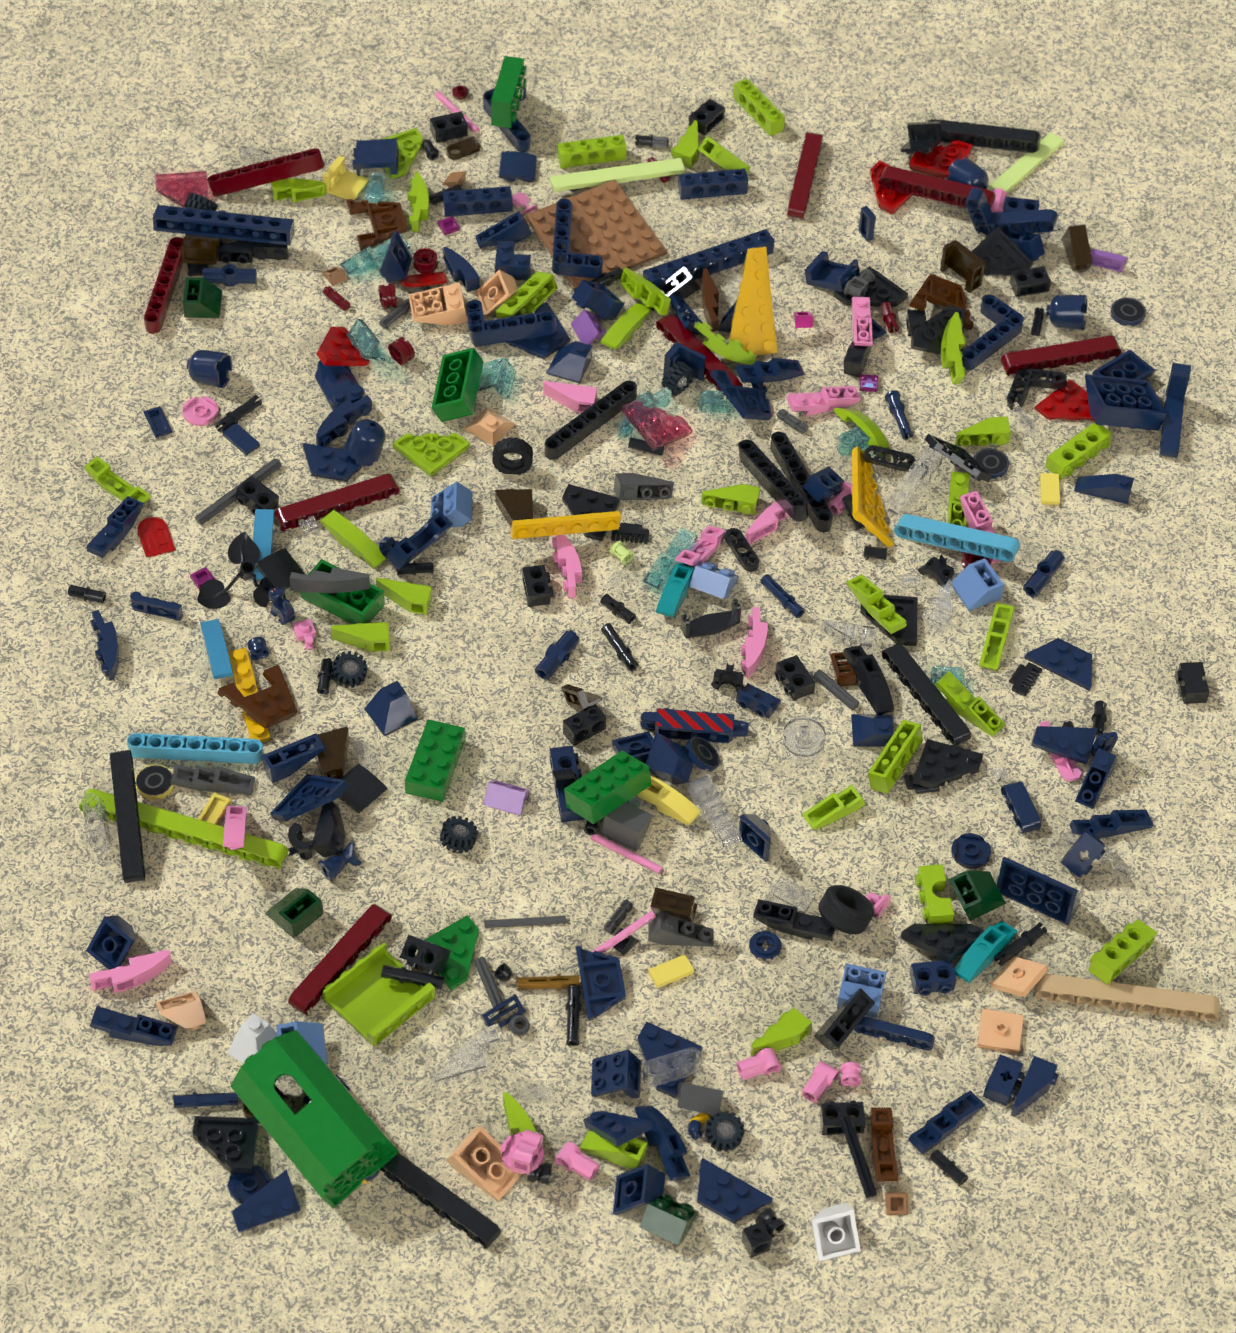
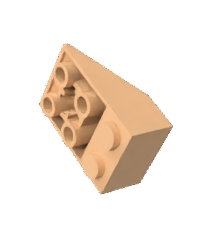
M460 282L408 294L413 322L440 325L468 322Z

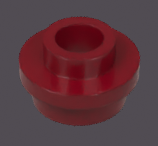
M462 85L456 86L452 90V95L456 99H465L469 94L468 88Z

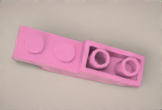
M852 297L853 342L856 346H872L873 344L870 297Z
M855 386L823 387L821 392L788 394L786 398L792 412L804 411L806 416L833 411L834 408H846L861 400Z
M978 491L962 495L960 500L968 527L996 534L992 527L993 520ZM988 558L990 565L1000 562V560Z
M556 535L552 537V548L556 549V552H553L554 563L558 564V569H562V576L566 577V580L563 581L564 592H568V598H576V583H582L581 563L570 540L565 535Z
M752 607V615H748V626H752V630H749L748 637H745V645H741V656H745V660H741V671H745V678H749L760 664L766 647L768 623L760 622V607Z
M227 806L223 839L224 847L231 850L244 847L247 807Z
M170 950L137 955L129 958V966H119L115 969L100 970L89 974L92 991L113 986L114 993L149 981L172 963Z

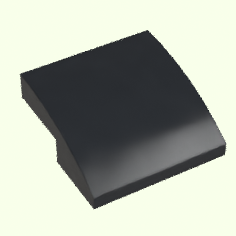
M286 548L256 562V567L272 588H285L286 590L290 587V575L292 572L305 574Z
M358 763L340 778L346 780L349 786L339 799L343 802L346 801L359 814L388 788L374 774Z

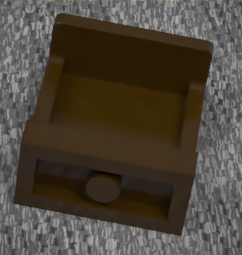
M185 234L181 246V263L216 265L217 251L222 246V238Z
M956 239L951 243H947L942 250L940 271L944 272L951 268L966 280L964 290L971 293L982 285L985 262Z
M655 887L650 908L656 916L662 912L694 922L697 904L694 903L695 896Z

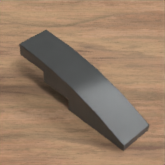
M332 568L331 573L312 570L310 575L292 572L290 575V588L295 591L311 593H342L366 590L370 588V574L339 568Z
M175 764L170 784L200 791L251 795L255 777L218 766L216 770H212L196 765L195 769Z

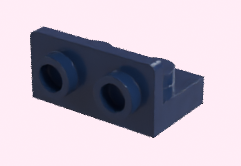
M747 683L743 690H738L736 694V702L740 707L749 708L760 717L770 718L781 703V699Z

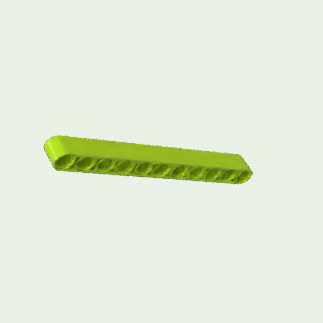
M88 789L79 804V809L84 813L87 811L91 815L101 818L107 817L111 821L117 822L114 795L96 789ZM138 802L140 827L147 829L146 831L156 834L162 833L169 838L176 840L179 838L186 843L199 844L203 848L220 850V853L231 856L237 855L241 859L254 860L258 864L268 867L274 866L277 869L281 868L289 850L285 845L245 833L243 848L240 847L237 850L228 849L223 846V826Z

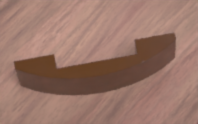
M892 1107L870 1108L872 1152L876 1181H898L893 1139Z

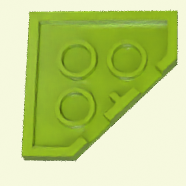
M417 128L382 138H397L398 174L391 175L390 167L384 168L391 179L406 175L420 151L423 137Z
M406 433L393 443V449L430 477L470 448V442L457 433H450V436H439V433H424V436H413V433Z

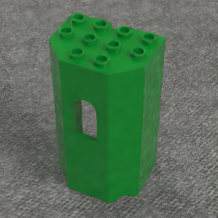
M297 1030L265 1042L255 1055L253 1054L246 1058L230 1086L319 1196L331 1208H335L361 1186L364 1179L374 1175L399 1153L398 1149ZM283 1075L292 1076L312 1100L296 1115L275 1090L277 1079Z

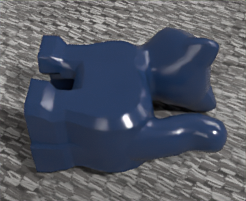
M271 588L268 594V598L272 601L270 613L274 617L279 616L280 619L278 621L281 625L291 623L296 618L290 601L283 598L285 588Z

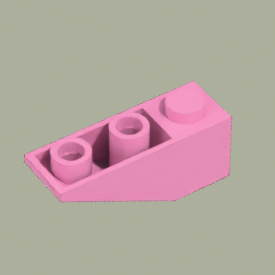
M549 381L543 382V394L575 412L582 413L596 403V387Z

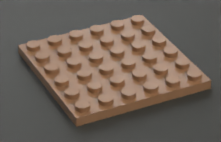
M615 180L567 198L572 203L569 253L600 256L603 259L602 273H608L618 267L622 271L624 268L631 269L667 253L665 247ZM557 203L526 215L527 222L551 256H553ZM566 276L575 288L579 286L582 280L592 281L596 279Z

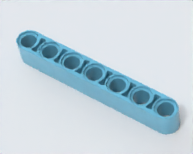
M910 514L902 515L894 528L895 534L903 539L1005 562H1011L1021 546L1020 542L1013 537Z
M134 733L127 739L128 750H131L132 757L249 764H256L263 760V746L261 741L257 739Z

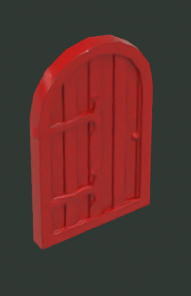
M443 271L408 275L400 280V284L405 287H420L447 284V280Z
M148 517L139 523L137 527L138 536L146 558L175 551L168 526L164 520L158 517Z

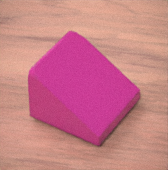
M794 312L795 328H813L811 312Z

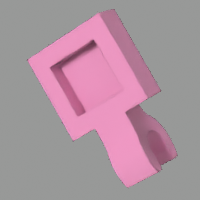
M308 619L293 623L297 641L303 640L307 650L314 649L313 638L316 637V632L312 620Z

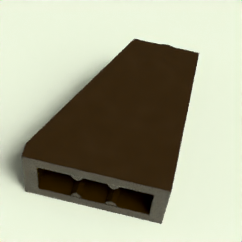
M1086 225L1069 226L1061 240L1072 271L1077 270L1079 273L1086 272L1092 265Z
M495 489V503L510 528L514 520L533 519L532 489Z
M347 726L317 734L325 747V750L315 757L323 777L340 779L344 775L349 744V730Z

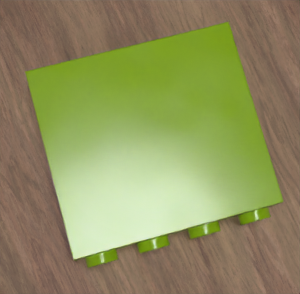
M385 942L380 946L374 947L369 955L364 959H359L354 967L349 971H344L335 982L329 983L323 990L324 1001L373 1047L435 998V987L430 982L425 986L406 982L402 984L396 980L381 978L383 965L396 968L404 967L387 951V944Z

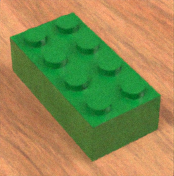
M504 56L491 99V126L511 128L512 123L516 122V111L520 109L519 100L523 99V88H526L527 78H524L527 72L524 58Z
M475 348L442 356L431 407L441 422L473 415L484 363Z
M321 559L312 570L331 573L332 568L338 567ZM370 584L369 589L353 592L311 593L300 591L302 599L351 624L370 623L385 605L384 590Z
M427 720L405 778V793L436 801H444L466 741L464 727Z
M622 750L564 789L566 807L592 824H595L651 786L650 768Z

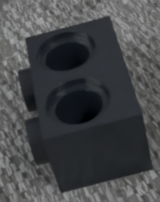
M709 98L695 112L689 115V126L696 120L698 133L705 136L725 119V107Z
M462 111L429 118L430 131L436 143L468 136V124Z
M1045 266L1011 271L1010 285L1016 297L1049 292L1051 280Z
M252 475L236 489L237 501L249 508L254 515L255 509L274 510L279 505V496Z
M545 565L522 567V580L528 607L549 605L550 599L554 597L553 587H549L548 584L551 582L550 573L546 572Z
M797 655L777 662L776 671L774 672L775 678L778 682H782L787 696L790 695L795 701L814 693L815 681Z
M596 704L563 720V734L573 746L606 729V716Z
M408 934L400 958L407 960L406 965L418 968V965L422 966V971L434 975V972L443 974L451 950Z
M851 1100L841 1103L833 1101L821 1103L819 1114L822 1135L844 1134L840 1119L848 1115L856 1116V1118H852L857 1134H864L866 1122L863 1102ZM828 1116H833L835 1119H830Z

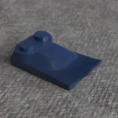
M1128 350L1095 369L1092 375L1145 380L1155 373V369L1133 351Z
M319 360L315 379L332 411L348 399L354 403L365 397L364 389L359 386L349 366H324L321 360Z

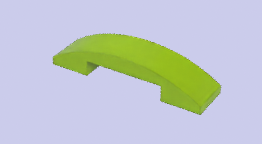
M834 408L833 411L844 422H855L870 437L867 443L869 446L876 445L890 449L883 432L868 416L850 408Z
M98 456L84 466L86 472L104 490L121 501H124L129 496L145 504L152 498L149 493L139 486L133 487L111 471V466Z

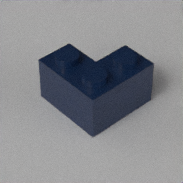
M497 241L495 273L501 270L514 277L515 280L527 281L530 278L531 255L515 254V242Z
M585 280L581 281L572 296L578 307L582 309L589 308L597 312V316L604 321L615 320L625 304L603 284Z

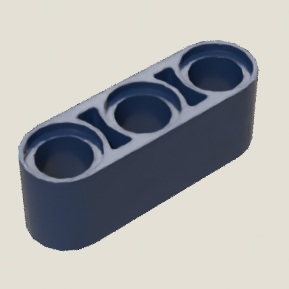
M1019 781L1001 786V794L1006 798L1005 802L1009 811L1012 810L1014 815L1012 817L1016 825L1020 827V833L1023 834L1041 829L1040 817L1023 782Z

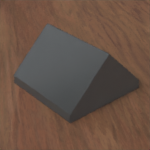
M625 802L604 817L602 835L634 851H638L654 815Z

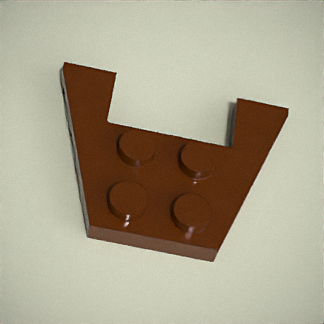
M347 199L349 214L367 212L373 229V233L357 235L360 251L391 239L394 231H398L399 234L407 232L406 220L399 202L378 201V203H368V200L353 202V199Z
M930 273L909 306L924 311L927 301H929L931 304L944 308L948 305L965 309L964 328L972 329L974 323L969 318L971 313L966 308L965 304L967 301L962 286Z
M279 665L264 670L263 676L271 684V687L244 697L237 687L231 683L219 688L217 694L222 698L224 696L231 701L230 704L234 707L239 706L246 711L248 717L265 729L295 716L298 711Z

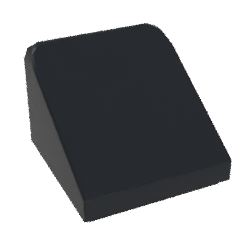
M572 769L552 771L555 789L568 787L575 782Z
M620 927L616 934L624 929ZM630 935L613 948L622 955H625L639 940Z

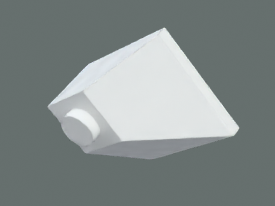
M253 1013L240 1026L230 1046L228 1055L244 1064L246 1058L250 1055H255L265 1042L277 1037V1033L269 1023Z
M847 1203L826 1207L811 1218L819 1261L861 1251L854 1210Z

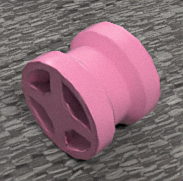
M847 1062L840 1066L842 1074L840 1081L843 1086H859L861 1084V1076L859 1075L861 1073L860 1064Z

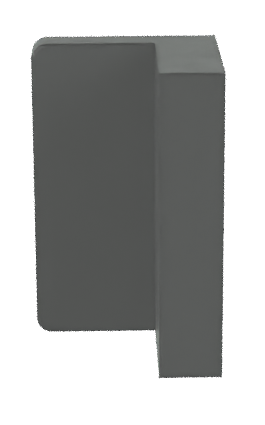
M684 1082L678 1083L677 1091L680 1092L678 1108L710 1115H716L720 1111L722 1090Z

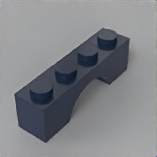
M441 511L438 512L409 538L405 537L394 545L386 558L399 571L440 540L453 524Z

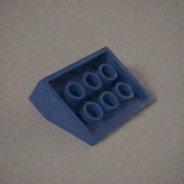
M1092 374L1085 375L1089 411L1095 424L1159 431L1167 413L1148 380Z
M1003 857L997 881L1000 893L1009 899L1069 926L1080 904L1081 897L1079 891L1009 858Z

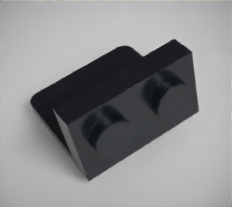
M940 121L908 123L909 141L900 148V151L906 152V154H914L916 152H921L922 154L930 153L931 150L943 141Z

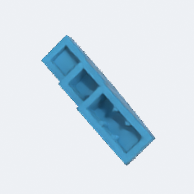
M255 509L253 542L259 549V557L256 562L273 552V509ZM255 562L254 574L256 575V580H261L265 577L256 567Z
M219 619L200 622L213 678L219 679L233 676Z

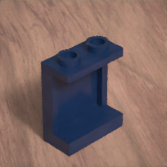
M397 138L356 141V148H353L355 160L352 161L353 170L357 172V176H361V169L390 167L391 175L398 174L399 148Z
M821 251L805 269L806 284L841 293L844 292L847 282L852 280L854 276L858 277L860 274L858 260L854 259L849 265L829 261L828 252Z

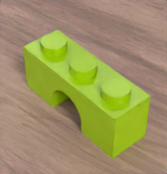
M943 864L919 866L918 874L915 875V885L920 887L918 898L919 903L924 905V908H922L923 920H927L928 924H952L954 912L951 898H939L934 894L938 891H945L946 877Z

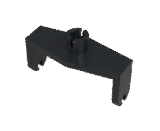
M735 599L732 601L731 611L706 614L690 622L686 618V614L681 615L680 629L685 639L719 633L740 623V603L738 604V600Z

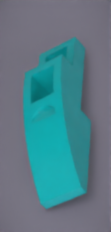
M682 562L676 564L664 587L656 613L674 618L687 597V590L695 566Z
M1000 921L995 926L990 925L961 958L954 969L955 975L971 983L993 963L994 956L1017 936L1018 930L1003 921Z

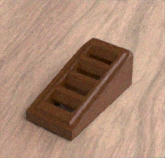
M843 652L831 653L830 658L836 683L841 687L856 685V673L848 661L836 662V660L846 659L842 654Z

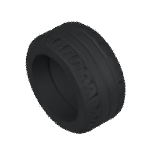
M843 885L829 887L818 906L821 917L830 926L847 934L863 933L874 915L871 902L863 894Z

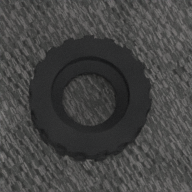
M516 437L504 438L494 445L492 463L499 472L521 475L531 469L533 448L523 439ZM516 453L521 455L522 458L510 460L505 458L504 454Z

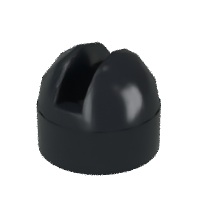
M503 963L496 969L494 976L500 981L507 982L511 979L513 972L507 964Z

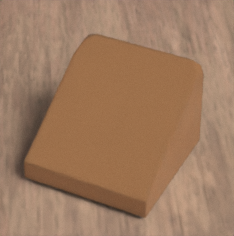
M466 172L450 173L443 182V185L448 187L461 186L466 180Z
M337 266L322 273L332 286L347 280L344 269Z
M906 1192L884 1193L886 1215H908V1194Z

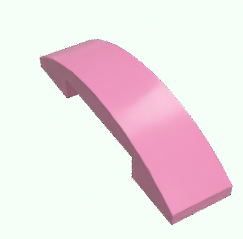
M709 525L701 532L700 540L690 550L684 549L676 556L675 561L691 566L704 563L715 552L726 530Z

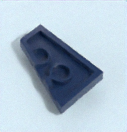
M672 294L669 297L671 299V307L675 310L684 328L696 335H703L694 328L698 321L703 323L682 297Z
M1037 726L1031 746L1086 765L1098 728Z
M606 1111L593 1112L589 1117L583 1119L586 1128L617 1147L653 1129L652 1122L649 1120Z
M287 1169L231 1212L238 1233L301 1211Z

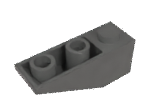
M615 473L613 490L618 500L672 498L674 482L636 473Z
M662 912L648 924V941L660 945L713 947L714 929Z

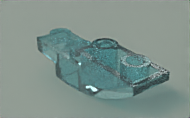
M399 233L406 247L409 249V243L402 236V234ZM391 239L373 250L370 246L342 262L340 266L349 277L365 275L381 268Z
M665 387L655 394L647 391L634 400L619 420L617 437L620 439L623 436H629L633 430L644 427L647 423L648 415L651 416L659 408L669 405L671 402V390Z
M681 527L664 553L661 552L642 583L657 591L661 590L666 585L676 564L681 563L675 561L676 556L684 549L690 550L698 539L697 534Z

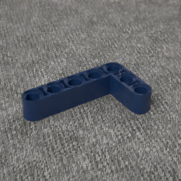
M527 85L526 88H523L524 94L522 100L526 99ZM494 89L488 90L483 94V109L490 118L491 99ZM517 118L516 122L512 123L511 128L498 127L517 151L527 152L530 150V133Z
M972 188L965 202L976 232L978 234H986V236L997 227L1006 235L1052 232L1058 219V213L1052 209L992 213L985 193L980 188Z
M560 199L556 204L552 271L556 275L598 278L602 274L603 259L600 256L569 253L572 203L568 199Z
M987 294L982 297L980 312L996 325L962 351V365L967 371L975 369L1022 332L1024 317L994 295Z
M470 300L466 304L471 342L475 346L547 336L557 331L555 314L550 311L484 321L482 303L479 300Z
M1172 364L1165 394L1164 409L1167 415L1163 421L1161 431L1160 456L1178 457L1184 398L1190 378L1191 365Z

